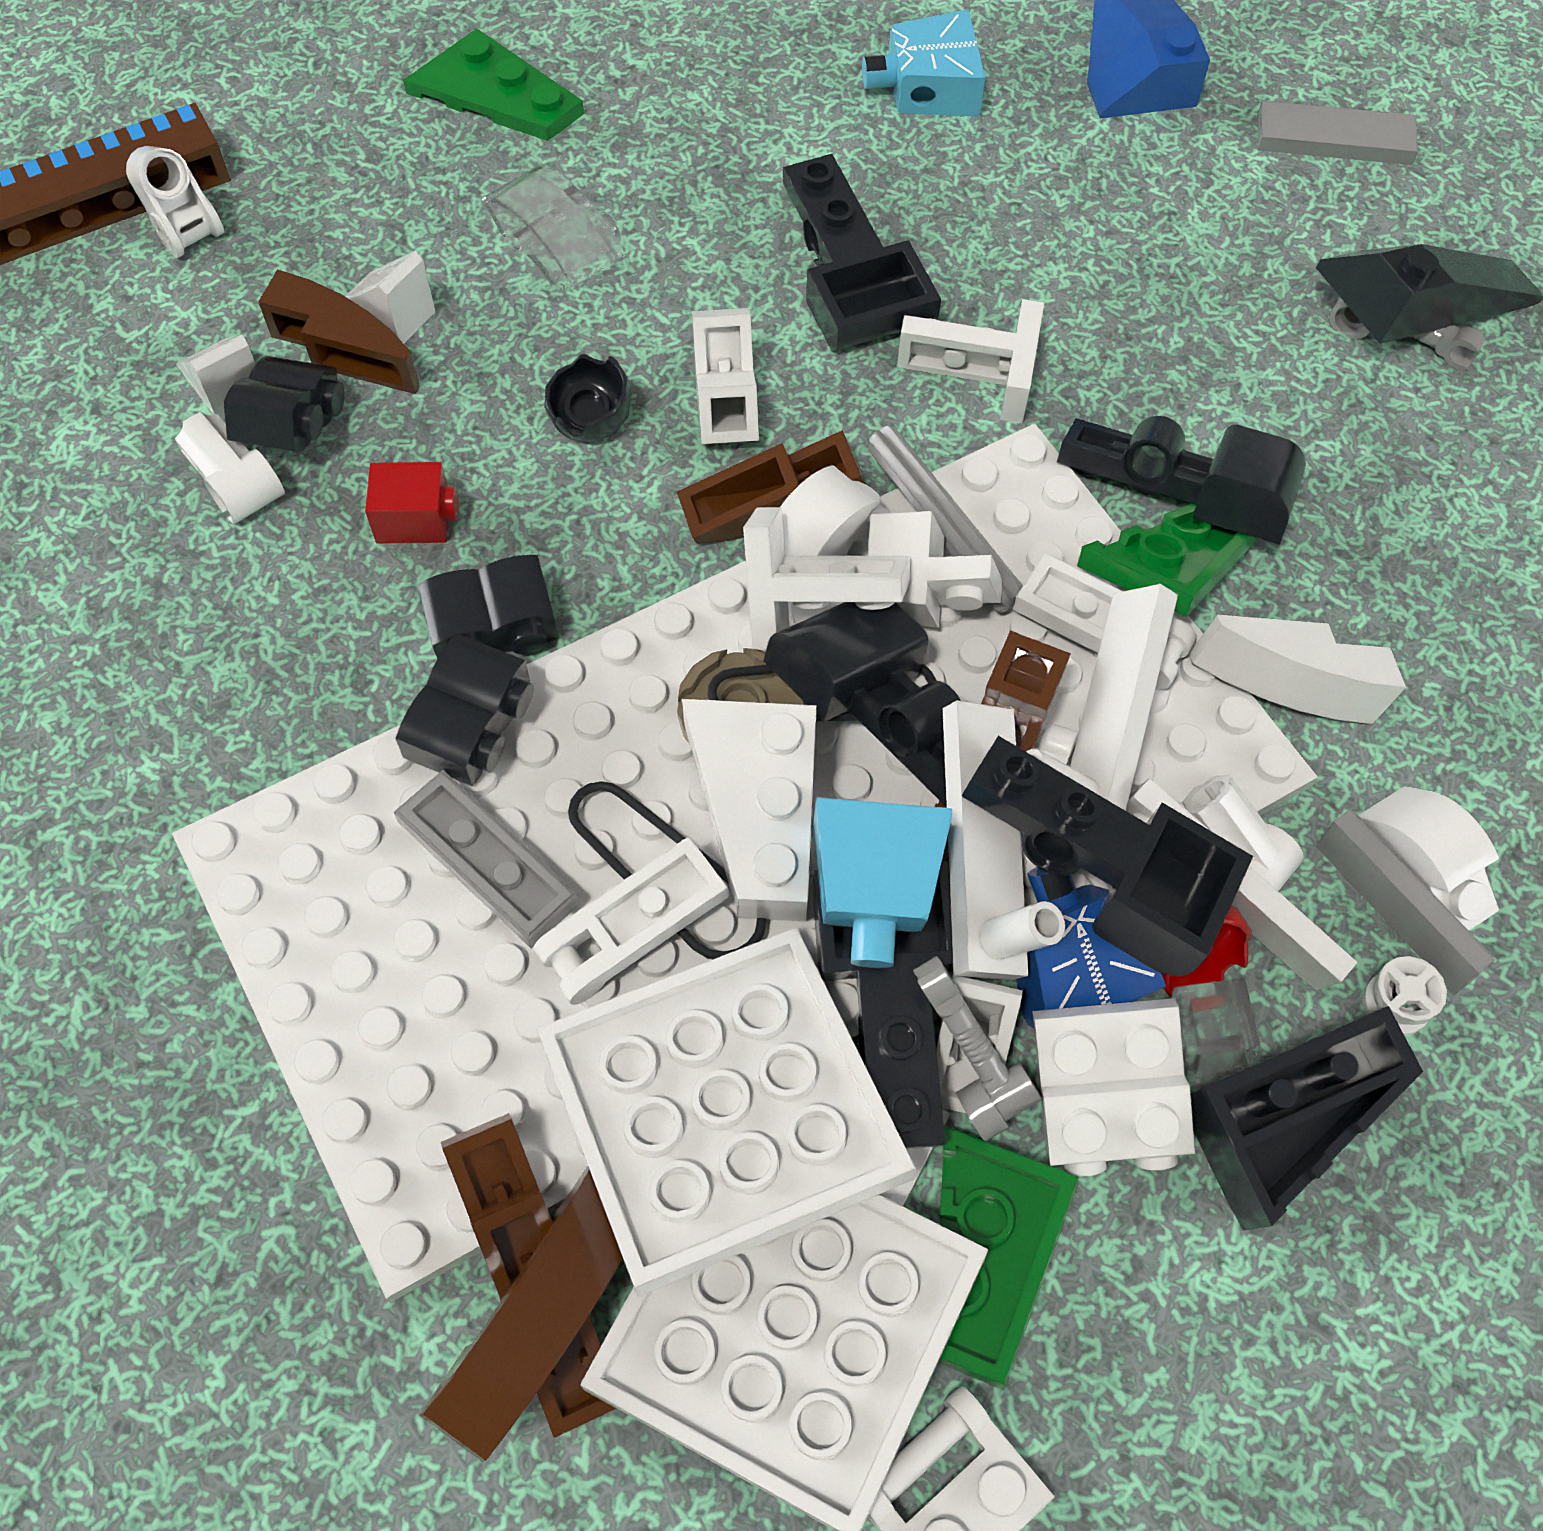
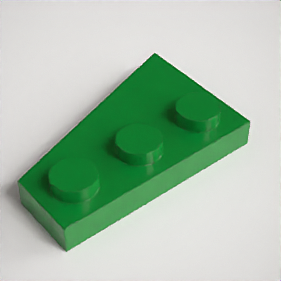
M477 28L403 80L405 91L408 95L420 99L427 95L445 101L447 108L462 113L469 109L492 117L495 124L546 141L552 139L584 115L583 100Z
M1191 503L1165 513L1160 525L1147 530L1142 529L1138 525L1122 530L1119 540L1105 546L1097 540L1082 546L1077 567L1127 590L1162 584L1178 595L1174 611L1187 617L1258 538L1193 519L1192 516L1196 504Z

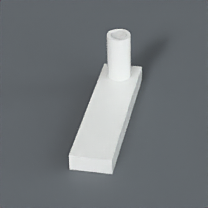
M1162 584L1113 594L1070 767L1038 749L1026 751L1125 811L1178 597L1176 593Z
M957 700L943 708L947 808H952V819L948 832L954 976L1015 980L1028 976L1027 952L1056 944L1062 939L1065 932V921L1061 911L1050 902L1043 901L1027 907L1024 905L1021 832L961 796L998 735L1016 746L1014 709Z
M1151 777L1129 795L1126 811L1146 823L1161 802L1205 827ZM1248 867L1232 906L1236 907L1251 928L1252 935L1314 989L1319 990L1342 982L1358 962L1253 868ZM1083 869V875L1090 884L1108 890L1111 889V885Z

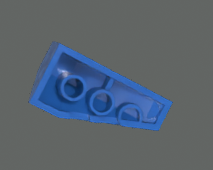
M1094 0L1087 85L1099 118L1197 107L1210 58L1196 24L1174 0Z

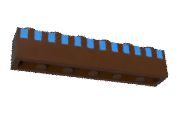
M197 104L186 105L0 171V265L147 212L129 182L126 173L127 161L130 155L140 147L166 148L180 154L187 163L201 191L231 181L219 145ZM160 157L151 160L147 166L146 175L150 184L154 188H160L166 184L169 178L168 166Z

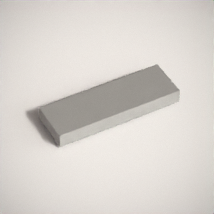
M1263 100L1257 114L1259 151L1412 165L1418 153L1416 115Z
M444 770L393 812L397 822L531 949L544 934L557 926L580 904L578 894Z
M1350 809L1333 821L1316 847L1421 959L1436 968L1443 977L1445 985L1454 994H1457L1495 961L1491 953L1354 811Z

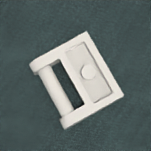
M960 1385L944 1400L947 1409L895 1456L868 1515V1518L878 1531H1020L1054 1498V1495L994 1425L978 1400L965 1387ZM968 1434L982 1452L905 1523L891 1503L963 1436Z

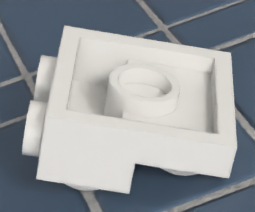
M1174 998L1032 1011L1040 1095L1042 1097L1044 1138L1050 1166L1063 1165L1065 1172L1075 1176H1093L1106 1170V1161L1135 1159V1165L1139 1168L1165 1170L1178 1164V1155L1195 1154L1190 1085L1184 1075L1179 1006Z

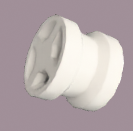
M1411 956L1397 957L1386 963L1378 975L1369 981L1363 992L1362 1003L1366 1015L1389 1006L1404 1036H1409L1421 1030L1428 1021L1440 1013L1446 1004L1447 989L1443 977L1428 962ZM1392 992H1396L1397 996L1394 999L1392 996ZM1405 1003L1409 1004V1008L1401 1006H1403Z

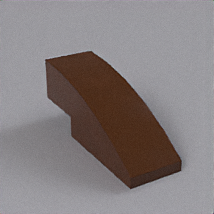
M277 269L258 301L272 338L305 346L311 363L336 367L337 374L416 394L419 382L411 352L387 326L369 311L342 294L310 279Z
M843 430L790 455L783 443L677 491L692 538L696 544L744 538L743 527L757 507H780L803 481L825 467L833 465L850 480L867 485Z

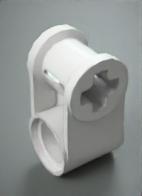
M144 146L136 149L130 155L126 166L129 182L148 212L150 221L160 240L176 259L185 254V247L209 234L218 237L224 233V228L218 214L207 197L202 193L187 163L180 154L171 149ZM156 157L162 158L169 169V178L166 184L160 188H154L146 175L149 162Z

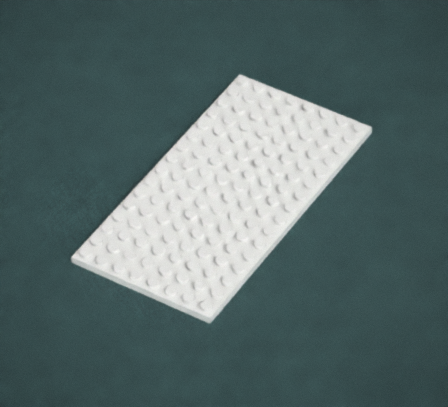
M1035 423L932 472L1022 585L1025 584L1043 554L1047 553L1121 591H1128L1121 586L1077 567L1082 546L1097 540L1105 546L1117 542L1121 530L1068 465L1057 462L1059 453ZM899 488L880 496V504L891 513L917 512ZM869 539L853 542L845 556H868ZM944 546L943 557H951L952 555ZM746 561L527 664L530 683L534 685L533 697L524 716L521 719L513 718L501 733V736L505 738V745L498 764L490 773L483 771L473 786L455 780L578 894L580 904L561 922L624 880L577 833L570 823L568 815L570 800L580 788L589 783L603 781L614 783L621 787L685 838L689 836L700 850L724 868L692 747L684 738L678 720V694L680 684L691 667L709 654L727 649V654L733 652L743 653V648L753 649ZM788 602L790 626L795 625L843 602H831L829 605L817 609H801L795 607L793 602ZM983 603L982 607L966 611L952 609L946 606V604H940L939 627L920 625L926 631L929 639L922 663L932 671L937 681L949 685L957 693L960 700L964 702L981 704L985 695L986 685L1010 630L1071 653L1034 749L1043 752L1053 724L1079 732L1098 653L1014 611L1013 607L1005 612H999L990 603ZM1174 611L1173 617L1187 623L1195 630L1197 640L1193 645L1194 647L1203 633L1189 615L1186 617ZM1189 654L1177 660L1178 673L1171 685L1164 690L1155 689L1130 794L1151 777L1185 808L1182 802L1195 787L1203 785L1214 776L1231 775L1258 814L1262 815L1309 789L1317 780V775L1251 693L1231 685L1194 665ZM920 672L911 679L919 687L928 684ZM822 721L815 724L806 920H767L764 936L760 940H765L797 927L818 972L812 888L814 870H817L813 817L817 797L934 807L936 803H939V800L860 721ZM400 725L172 833L384 1296L390 1303L482 1252L440 1142L509 1113L549 1214L559 1209L588 1166L542 1046L537 1028L712 960L692 950L676 933L606 981L603 987L591 998L580 1004H570L559 988L562 979L554 967H545L533 948L531 949L397 822L393 812L438 774L434 770L403 758L395 739ZM592 792L584 797L579 804L578 816L582 824L632 874L677 844L610 792ZM1082 868L1071 874L1076 888L1090 884L1084 877ZM722 879L728 887L729 897L685 928L706 947L713 950L728 951L737 949L748 942L755 932L757 919L738 918L730 886ZM1024 886L1025 907L1036 904L1037 901L1033 889ZM592 937L580 944L576 951L585 962L601 950ZM954 971L948 972L951 978L954 975ZM856 978L823 981L853 1042L859 1041V1004Z

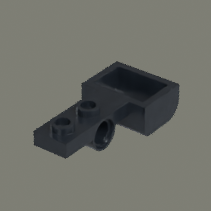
M833 154L783 167V185L803 221L806 247L808 251L814 250L818 258L813 261L816 265H820L807 269L806 301L831 351L835 352L901 332L905 315L938 320L941 297L910 241L907 240L883 247Z
M1165 416L1146 418L1137 426L1133 435L1076 418L1062 441L1057 462L1071 466L1081 475L1088 477L1104 476L1127 483L1131 489L1140 493H1160L1196 504L1192 516L1193 519L1280 545L1306 467L1305 456L1302 450L1291 440L1237 424L1231 425L1225 430L1214 458L1186 451L1184 449L1185 434L1181 426ZM1142 446L1158 448L1163 452L1165 458L1149 456L1144 452Z
M843 602L781 630L769 638L763 661L807 705H816V715L823 722L845 711H849L947 808L943 708L957 700H961L957 693L944 682L932 681L919 687L911 680L918 675L929 639L926 631L896 602L890 607L876 610L859 608L856 606V602Z
M999 735L961 795L963 798L1024 833L1025 835L1022 838L1023 852L1030 862L1039 869L1053 875L1067 876L1082 868L1111 885L1112 887L1092 924L1093 931L1100 938L1150 968L1168 975L1181 976L1190 974L1208 957L1253 859V855L1161 802L1146 823Z
M949 861L941 862L929 917L922 931H895L894 965L889 968H869L851 964L853 927L823 923L818 870H814L812 881L813 909L819 974L823 981L856 978L859 1004L858 1034L860 1057L905 1148L944 1146L946 1142L932 1004L917 981L918 978L913 970L938 956L947 972L954 971Z

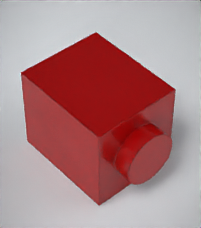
M442 462L370 463L365 513L376 544L447 543L448 521H458L459 496L456 486H448Z

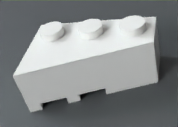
M682 699L685 729L692 747L738 918L805 921L809 885L816 705Z

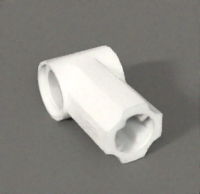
M199 412L183 421V428L175 440L184 456L203 477L204 483L222 512L228 510L231 515L228 519L232 524L238 523L285 494L276 473L258 450L254 449L249 452L243 443L227 440L226 423L218 414L205 415Z
M1231 775L1214 776L1203 785L1195 787L1182 802L1185 809L1210 831L1253 855L1249 866L1277 891L1283 887L1304 860L1303 851L1299 844L1282 829L1266 824Z

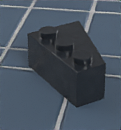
M1389 1006L1190 1093L1193 1132L1243 1231L1273 1226L1287 1211L1286 1207L1312 1180L1319 1179L1333 1164L1332 1160L1359 1133L1365 1132L1423 1072Z

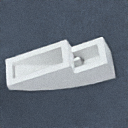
M1217 615L1189 653L1194 665L1231 685L1268 701L1301 712L1335 720L1373 724L1406 688L1391 648L1337 644L1327 623Z

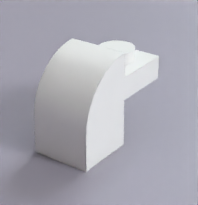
M749 308L692 311L701 443L759 441L757 386L753 372L751 313Z
M833 465L825 467L803 481L780 506L782 507L785 556H845L853 542L869 539L871 514L891 512L880 504L881 498L879 494L864 483L850 480Z
M932 511L871 514L868 556L910 557V582L903 601L896 603L919 625L939 627L940 604H946V606L952 609L966 611L982 607L983 603H1001L1002 578L992 555L943 557L944 535Z
M1404 786L1358 815L1468 931L1499 911L1485 868L1498 860L1499 857L1483 828L1459 804L1436 792Z

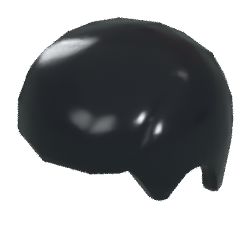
M585 353L581 354L571 365L558 369L545 386L544 408L546 414L555 428L570 439L583 442L601 440L615 434L628 418L631 401L630 384L620 364L612 356L603 361L592 358Z

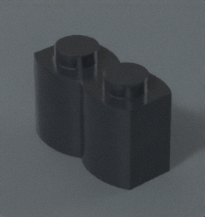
M273 356L262 357L253 367L249 378L237 380L231 386L224 399L227 440L293 452L303 451L312 440H316L319 437L321 429L331 421L332 416H338L341 413L344 404V387L341 382L337 381V368Z
M538 555L507 557L489 563L478 570L450 571L428 578L418 584L432 647L437 659L446 644L456 633L503 652L513 651L517 654L535 653L543 649L547 643L559 638Z
M456 633L442 650L431 671L426 686L415 697L400 724L395 739L403 758L438 773L444 770L453 779L470 786L476 783L483 771L492 772L504 750L505 738L501 736V733L513 718L521 719L524 716L533 697L534 685L530 683L526 660Z

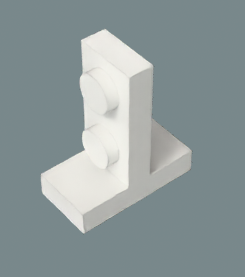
M1022 299L1015 333L905 315L901 329L897 367L1006 385L1000 420L1022 423L1031 386L1044 303Z
M757 507L743 527L753 649H766L769 638L773 634L790 626L788 602H793L795 607L801 609L822 608L831 602H856V606L859 608L876 610L890 607L894 602L903 601L910 582L909 556H785L782 507Z

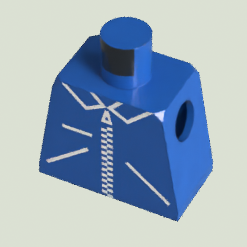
M1038 867L1028 872L1027 875L1037 903L1046 901L1054 904L1061 911L1065 921V932L1062 939L1056 944L1027 952L1028 976L1016 979L1018 990H1022L1020 1003L1022 1016L1028 1026L1034 1028L1032 1011L1133 1002L1166 987L1160 972L1100 938L1093 931L1092 924L1110 890L1092 884L1076 888L1072 875H1053Z

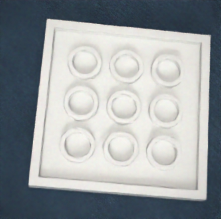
M797 927L537 1028L542 1046L637 1297L915 1179L916 1168Z
M878 1194L637 1297L633 1287L580 1386L588 1393L834 1531H862L985 1261L988 1249Z

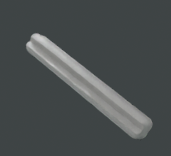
M886 425L880 431H875L869 437L870 444L868 449L872 456L917 512L932 511L944 535V546L952 556L992 555L1002 578L1001 603L990 604L999 612H1005L1014 607L1016 596L1023 587L1022 583L898 430L893 426Z

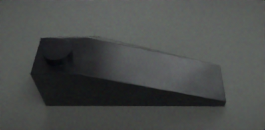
M1425 244L1361 250L1320 259L1316 266L1320 274L1379 344L1531 307L1541 303L1543 300L1542 292L1512 260Z

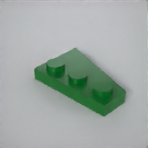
M944 1126L946 1145L943 1146L940 1225L987 1248L988 1253L938 1363L1004 1391L1078 1186L1079 1177Z

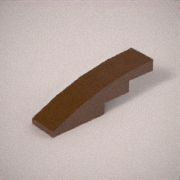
M509 1113L440 1142L497 1289L500 1302L553 1225ZM589 1315L537 1392L554 1438L617 1409L588 1393L580 1386L601 1347Z

